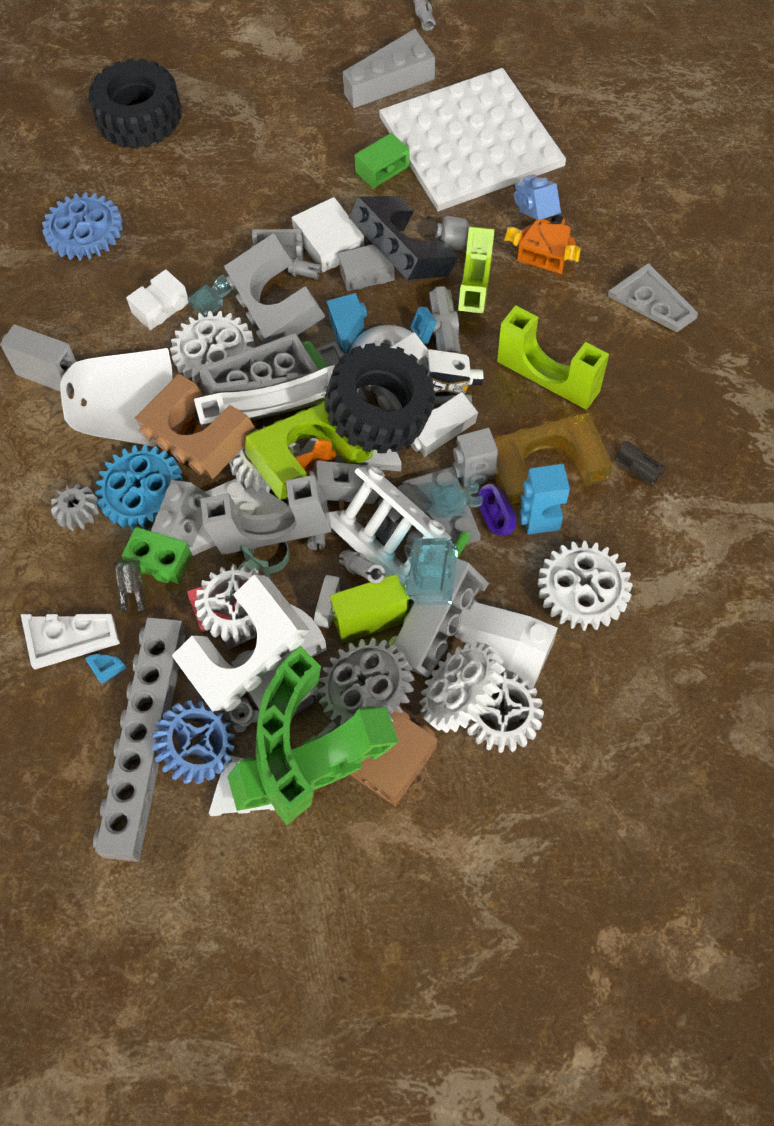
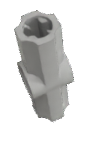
M444 286L436 287L433 291L429 292L432 315L437 321L432 336L436 338L437 350L461 354L458 338L457 311H454L451 290L446 289Z

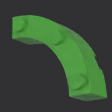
M299 646L285 659L266 688L259 709L256 733V759L260 779L269 801L286 825L311 806L314 794L313 788L305 780L292 756L289 740L290 724L294 713L302 699L318 684L321 666L302 646Z
M365 706L358 709L352 718L322 737L308 739L302 746L292 749L291 752L305 780L313 790H316L362 768L361 761L368 757H371V760L378 759L399 741L387 707L373 708V706ZM246 758L237 762L236 766L227 776L236 810H246L271 804L260 779L257 760Z

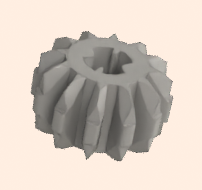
M77 483L74 488H71L66 484L64 492L56 490L58 498L51 499L53 507L51 513L54 519H57L60 526H67L68 529L73 531L77 526L84 530L86 522L94 524L93 516L99 515L98 499L88 486L83 488L82 485Z

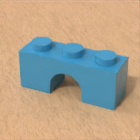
M564 464L530 468L527 480L523 481L524 495H521L522 508L519 509L520 524L526 526L527 535L560 530L563 520L560 504L567 503L570 490Z

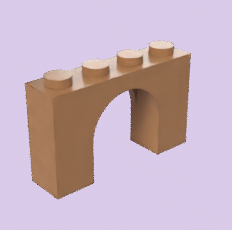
M178 374L134 419L141 427L139 432L147 440L151 441L154 439L155 443L163 451H172L171 453L178 461L183 464L187 461L197 474L201 475L204 473L213 479L245 446L246 436L255 431L256 428L246 414L229 405L204 430L192 435H180L182 426L196 411L194 399L204 396L194 382Z

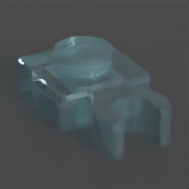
M458 484L431 489V497L437 517L443 518L465 513V505L471 507L481 506L483 497L471 496L472 493L479 492V484H469L464 490H460Z

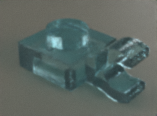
M220 275L215 280L212 288L207 284L187 299L189 305L198 313H201L204 318L208 316L209 311L214 313L224 305L222 297L232 291V288L228 285L229 280L227 277Z

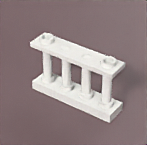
M375 466L358 467L355 473L364 482L346 510L329 512L330 526L357 552L363 553L368 560L381 565L385 573L380 572V574L385 577L397 574L400 583H406L409 591L416 590L421 583V580L414 572L416 566L432 543L434 545L446 543L452 537L445 532V527L441 523L429 518L391 484L379 468ZM372 489H374L384 499L364 528L356 521L355 516ZM394 507L403 516V519L385 546H383L376 539L375 532L391 508ZM413 525L424 536L405 564H403L395 557L394 551Z

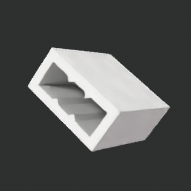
M334 197L292 217L293 229H302L304 248L316 264H321L322 272L339 265L338 252L364 247V235L349 219L348 214Z

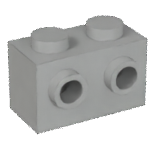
M485 428L457 436L456 448H453L456 462L452 463V467L456 477L461 479L463 487L470 485L479 486L488 480L495 479L498 449L490 429Z
M171 480L151 531L187 542L189 547H193L202 524L200 499L212 496L191 482Z

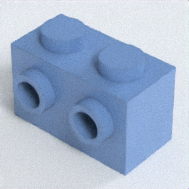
M537 175L525 176L522 178L523 181L515 183L514 199L519 206L520 213L537 220L561 213L556 183L548 181L547 178L537 177Z

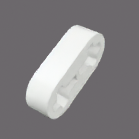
M326 575L314 616V622L317 626L330 628L333 615L329 595L340 592L341 577Z

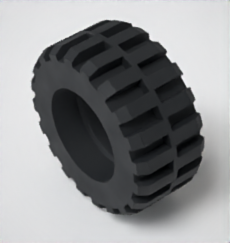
M126 59V62L120 63L118 61L111 67H105L102 71L103 73H98L89 88L88 100L96 126L101 135L107 138L108 141L113 144L117 143L120 147L125 148L127 146H130L132 149H138L139 146L146 148L150 147L152 143L156 142L158 144L162 142L165 136L168 138L173 133V129L177 128L182 115L177 86L172 74L162 65L159 66L154 61L147 62L145 59H139L138 61ZM134 102H143L137 105L127 106Z
M375 343L365 344L364 348L357 346L351 349L350 353H345L339 359L338 364L335 365L332 371L324 404L325 411L329 413L328 420L331 426H337L335 432L341 438L344 436L348 438L347 443L354 447L357 444L363 447V451L371 452L373 449L377 450V453H387L388 449H391L392 452L402 450L403 446L411 445L416 437L420 436L434 408L435 391L431 376H426L428 370L423 364L419 365L417 363L418 358L413 354L408 355L404 353L405 349L398 346L395 349L386 343H381L380 346H375ZM368 385L383 387L398 398L402 409L391 412L374 409L361 399L357 389Z

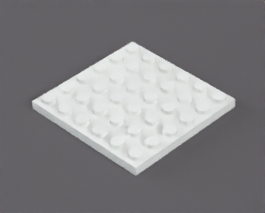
M503 68L379 110L380 119L388 132L393 133L410 149V167L437 212L521 182L525 176H538L565 166V156Z

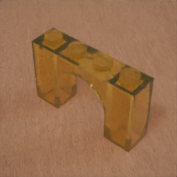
M589 412L581 415L573 414L563 420L548 421L541 426L530 429L522 428L515 433L493 437L498 449L495 481L497 486L504 490L511 507L520 505L521 495H524L523 481L528 478V470L524 460L529 454L539 449H556L566 454L572 460L583 487L606 481L610 478L613 464Z

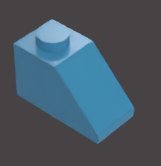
M356 293L326 301L328 318L343 354L349 353L352 343L364 330V318L367 317L365 305L363 302L359 303Z

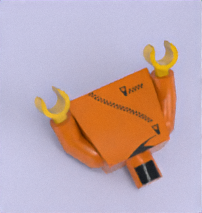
M553 215L551 220H536L533 225H529L522 230L515 227L507 228L504 241H511L515 246L519 244L517 261L562 274L564 263L567 259L570 261L575 260V262L579 261L581 248L577 246L575 239L570 236L571 228L564 225L565 219L560 215Z

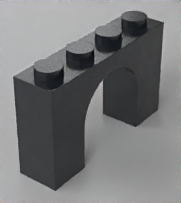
M358 196L349 219L407 280L449 276L459 256L444 241H418L400 232L405 230L414 212L400 196Z

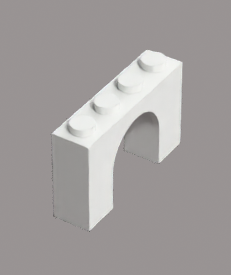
M415 332L391 347L396 349L398 346L405 349L404 353L408 355L413 354L418 358L417 363L424 365L428 349ZM375 385L365 386L368 391L373 390L376 394L377 402L382 409L389 412L402 409L398 398L389 390ZM461 392L442 406L432 410L419 437H416L411 447L416 452L420 451L426 457L475 424L478 415L477 410Z
M254 574L234 594L235 598L253 620L257 631L255 651L245 664L237 668L229 665L208 637L191 636L172 655L212 711L228 712L236 708L241 702L240 698L247 691L249 692L257 688L262 682L261 678L268 671H273L283 662L282 658L289 651H293L301 646L304 642L303 637L310 632V629L269 577Z

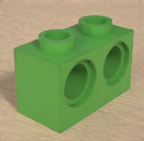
M135 527L122 557L128 570L135 574L143 575V573L152 575L160 582L169 583L171 581L179 584L192 554L187 542ZM148 551L146 555L139 556L140 553ZM174 559L172 563L164 564L167 560Z

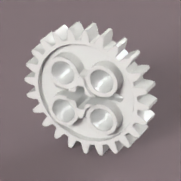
M209 311L208 316L205 318L199 313L198 320L195 321L190 317L189 325L181 324L182 331H175L176 338L171 339L173 347L170 348L178 372H183L184 377L187 379L192 377L193 382L196 384L200 380L201 367L253 349L255 344L252 332L248 331L246 323L241 324L239 317L233 320L231 313L223 317L222 311H219L217 316H213L212 312Z
M583 541L581 548H578L576 543L572 542L570 550L561 545L560 554L552 551L551 560L545 559L544 568H540L539 577L541 579H538L537 587L541 588L539 598H546L543 607H552L550 616L554 617L560 614V624H563L567 619L570 620L571 629L577 623H581L583 631L586 630L587 625L590 623L595 630H598L600 621L605 626H609L610 617L618 620L620 616L619 611H625L627 607L625 602H629L632 594L629 592L633 586L632 583L627 582L631 573L623 572L626 563H616L619 555L608 556V547L602 552L599 551L598 543H595L592 548H588L586 541ZM584 564L587 565L590 569L584 570L580 568L578 565ZM558 582H567L570 587H562ZM605 583L609 585L611 589H603L602 587H600L599 584ZM579 601H587L591 606L584 607L579 604Z
M475 641L473 645L467 642L463 650L458 646L454 655L448 653L445 662H438L440 668L432 671L433 678L425 681L428 688L421 691V694L425 696L419 702L423 706L420 710L425 715L423 718L438 731L442 729L445 733L450 729L457 732L459 725L466 728L469 719L476 722L477 713L479 711L485 713L486 703L494 702V699L491 697L492 694L501 690L496 686L504 681V678L500 675L505 671V668L501 665L504 660L499 656L500 654L485 642L480 644L478 641Z

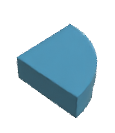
M93 654L85 658L101 684L126 669L124 663L115 656Z

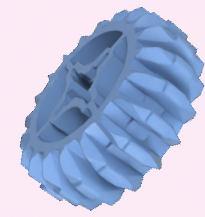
M191 700L186 701L183 706L180 703L175 704L172 707V711L166 710L163 713L164 719H159L155 724L159 730L152 733V738L159 741L152 745V750L160 751L161 753L155 758V762L164 760L166 763L162 768V772L172 769L174 771L172 779L176 780L183 775V782L185 784L190 783L192 779H194L196 784H200L204 781V778L210 781L215 778V773H222L225 770L223 764H228L232 759L228 753L233 752L235 746L228 743L234 739L235 734L226 732L231 727V723L226 722L223 724L221 722L224 713L215 715L210 707L205 710L203 701H199L194 707ZM184 721H196L202 724L203 727L196 728L189 722L186 724ZM173 731L175 732L174 737L178 740L179 744L177 751L172 741ZM201 734L196 740L197 744L186 750V747L191 744L190 740ZM210 734H211V736H212V738H213V742H214V751H213V752H212L213 747L210 745L209 739H208ZM191 756L197 761L201 760L204 764H192L183 758Z

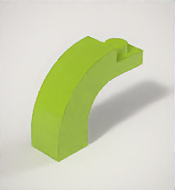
M469 226L458 311L484 313L495 228Z

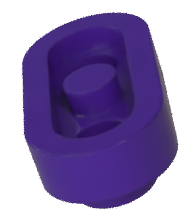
M491 484L483 486L478 493L477 503L490 532L500 536L511 534L516 526V516L504 490L499 486Z

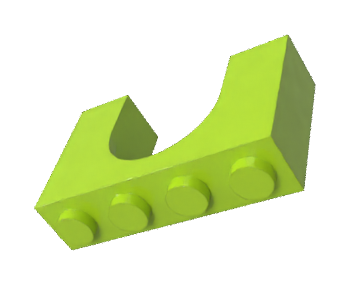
M515 305L501 323L497 362L587 410L600 393L609 354L585 342L571 360L570 366L552 360L542 351L536 339L538 317Z
M325 401L308 410H301L296 415L287 419L278 420L273 425L264 429L255 430L246 436L245 455L280 501L288 497L286 481L306 477L307 474L288 448L297 440L304 438L329 440L332 443V447L347 464L358 465L371 459L373 456V449L371 452L363 451V447L357 444L354 447L347 443L348 438L345 436L341 438L335 432L337 426H331L328 420L329 413L325 411Z

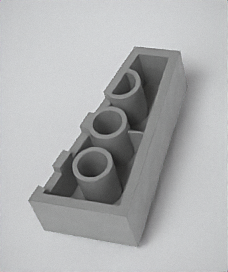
M416 29L343 71L344 94L352 107L356 108L434 80L435 56Z
M294 333L201 367L199 386L205 396L222 392L249 391L290 382L319 370Z
M439 552L436 560L432 562L429 568V574L423 586L417 592L416 600L410 612L404 618L403 627L398 637L391 644L396 645L398 650L404 653L407 661L412 666L411 671L427 678L448 648L446 641L448 637L458 633L461 627L460 616L465 609L471 610L475 602L477 603L474 597L478 591H485L489 585L468 562Z

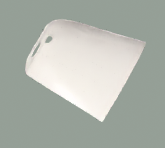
M168 348L97 357L75 362L63 375L60 383L63 413L68 425L84 434L143 445L147 444V446L152 447L157 445L154 439L149 441L139 432L141 427L134 418L173 380ZM69 382L74 388L73 399H69L66 392ZM82 398L87 401L86 406H81Z

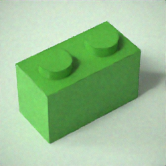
M393 133L379 139L374 144L355 154V171L372 189L410 166V149Z

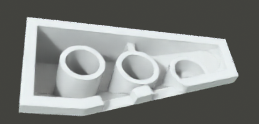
M476 602L471 610L465 609L460 616L461 627L458 633L453 636L465 644L469 642L473 645L475 641H478L480 644L485 642L494 648L504 660L501 665L505 668L507 679L512 680L513 675L517 673L518 683L521 684L524 680H528L529 685L527 689L534 688L554 643L558 628L527 615Z

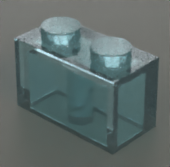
M448 538L414 539L413 550H411L409 555L411 566L409 577L405 582L406 595L418 605H451L458 548Z

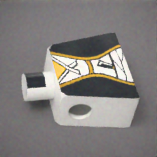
M428 350L424 366L428 370L426 376H431L433 380L435 396L458 395L461 392L465 394L468 385H482L483 370L470 369L469 357L467 355Z

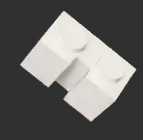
M167 270L151 279V285L146 289L141 286L126 297L131 313L149 330L162 324L168 317L183 309L189 303L185 286Z

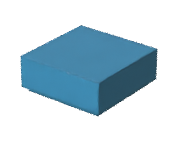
M419 307L410 328L422 343L428 344L437 321L427 307Z

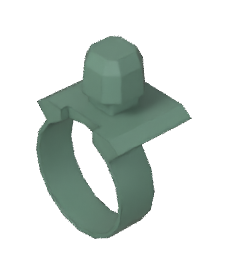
M281 542L287 548V554L283 561L270 567L268 561H262L253 557V552L256 548L250 549L249 552L248 545H241L246 561L239 566L238 570L245 564L249 572L256 568L261 575L271 579V573L279 572L289 562L290 552L287 542Z

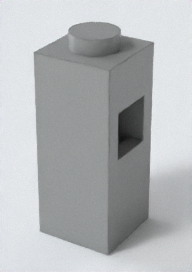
M316 460L312 470L307 472V476L315 475L324 500L351 502L364 482L355 473V470L358 467L370 466ZM372 489L364 503L374 504L379 494Z

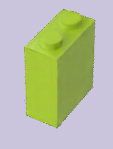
M397 574L385 577L379 583L369 582L329 595L333 620L342 644L402 625L407 612L411 610L408 601L411 599L406 583H400Z

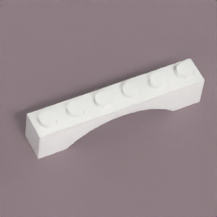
M335 365L275 386L241 392H222L196 398L194 402L201 429L207 428L229 405L246 414L251 421L319 405L326 400L321 394L324 387L329 384Z

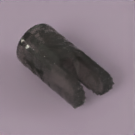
M622 441L619 447L621 452L616 454L614 461L637 478H640L644 483L653 487L664 474L666 467L630 442Z
M125 558L114 562L121 612L128 611L129 599L127 593L134 592L138 610H146L144 586L140 573L141 564L138 558Z

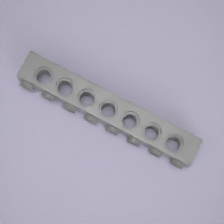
M147 617L145 627H142L140 630L139 644L141 647L139 654H136L133 660V671L135 674L133 682H129L127 687V699H129L127 710L122 711L120 718L121 737L120 739L117 738L114 744L115 764L114 768L109 769L107 775L108 795L107 798H103L100 807L102 822L100 829H96L93 838L95 852L102 858L140 861L160 762H155V758L161 754L160 751L152 750V745L159 742L152 738V733L159 730L155 724L159 719H164L163 713L166 710H171L180 667L172 655L185 643L187 633L182 621ZM165 648L161 654L152 655L156 649ZM159 675L156 681L146 683L150 676ZM145 703H153L152 707L149 710L140 711L142 705H144ZM139 731H147L143 739L134 740L135 735ZM135 759L141 760L136 769L128 770V765L131 761ZM134 789V794L130 799L121 800L125 790ZM119 820H128L123 830L115 831V825Z

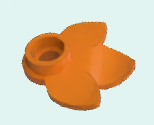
M318 439L313 446V451L295 458L307 473L312 470L316 460L334 462L337 454L332 449V443L329 440Z

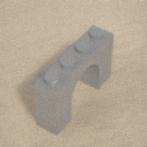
M274 233L224 266L229 274L226 280L233 290H238L239 293L236 295V298L243 308H248L249 311L246 315L253 326H258L259 330L256 333L263 344L294 333L299 335L326 317L306 286L280 303L273 305L260 303V295L265 284L275 275L293 264L284 246Z
M315 475L287 480L289 506L272 514L252 515L244 513L236 507L229 493L200 499L203 525L220 553L223 555L243 551L241 545H248V548L252 549L331 532L328 507Z

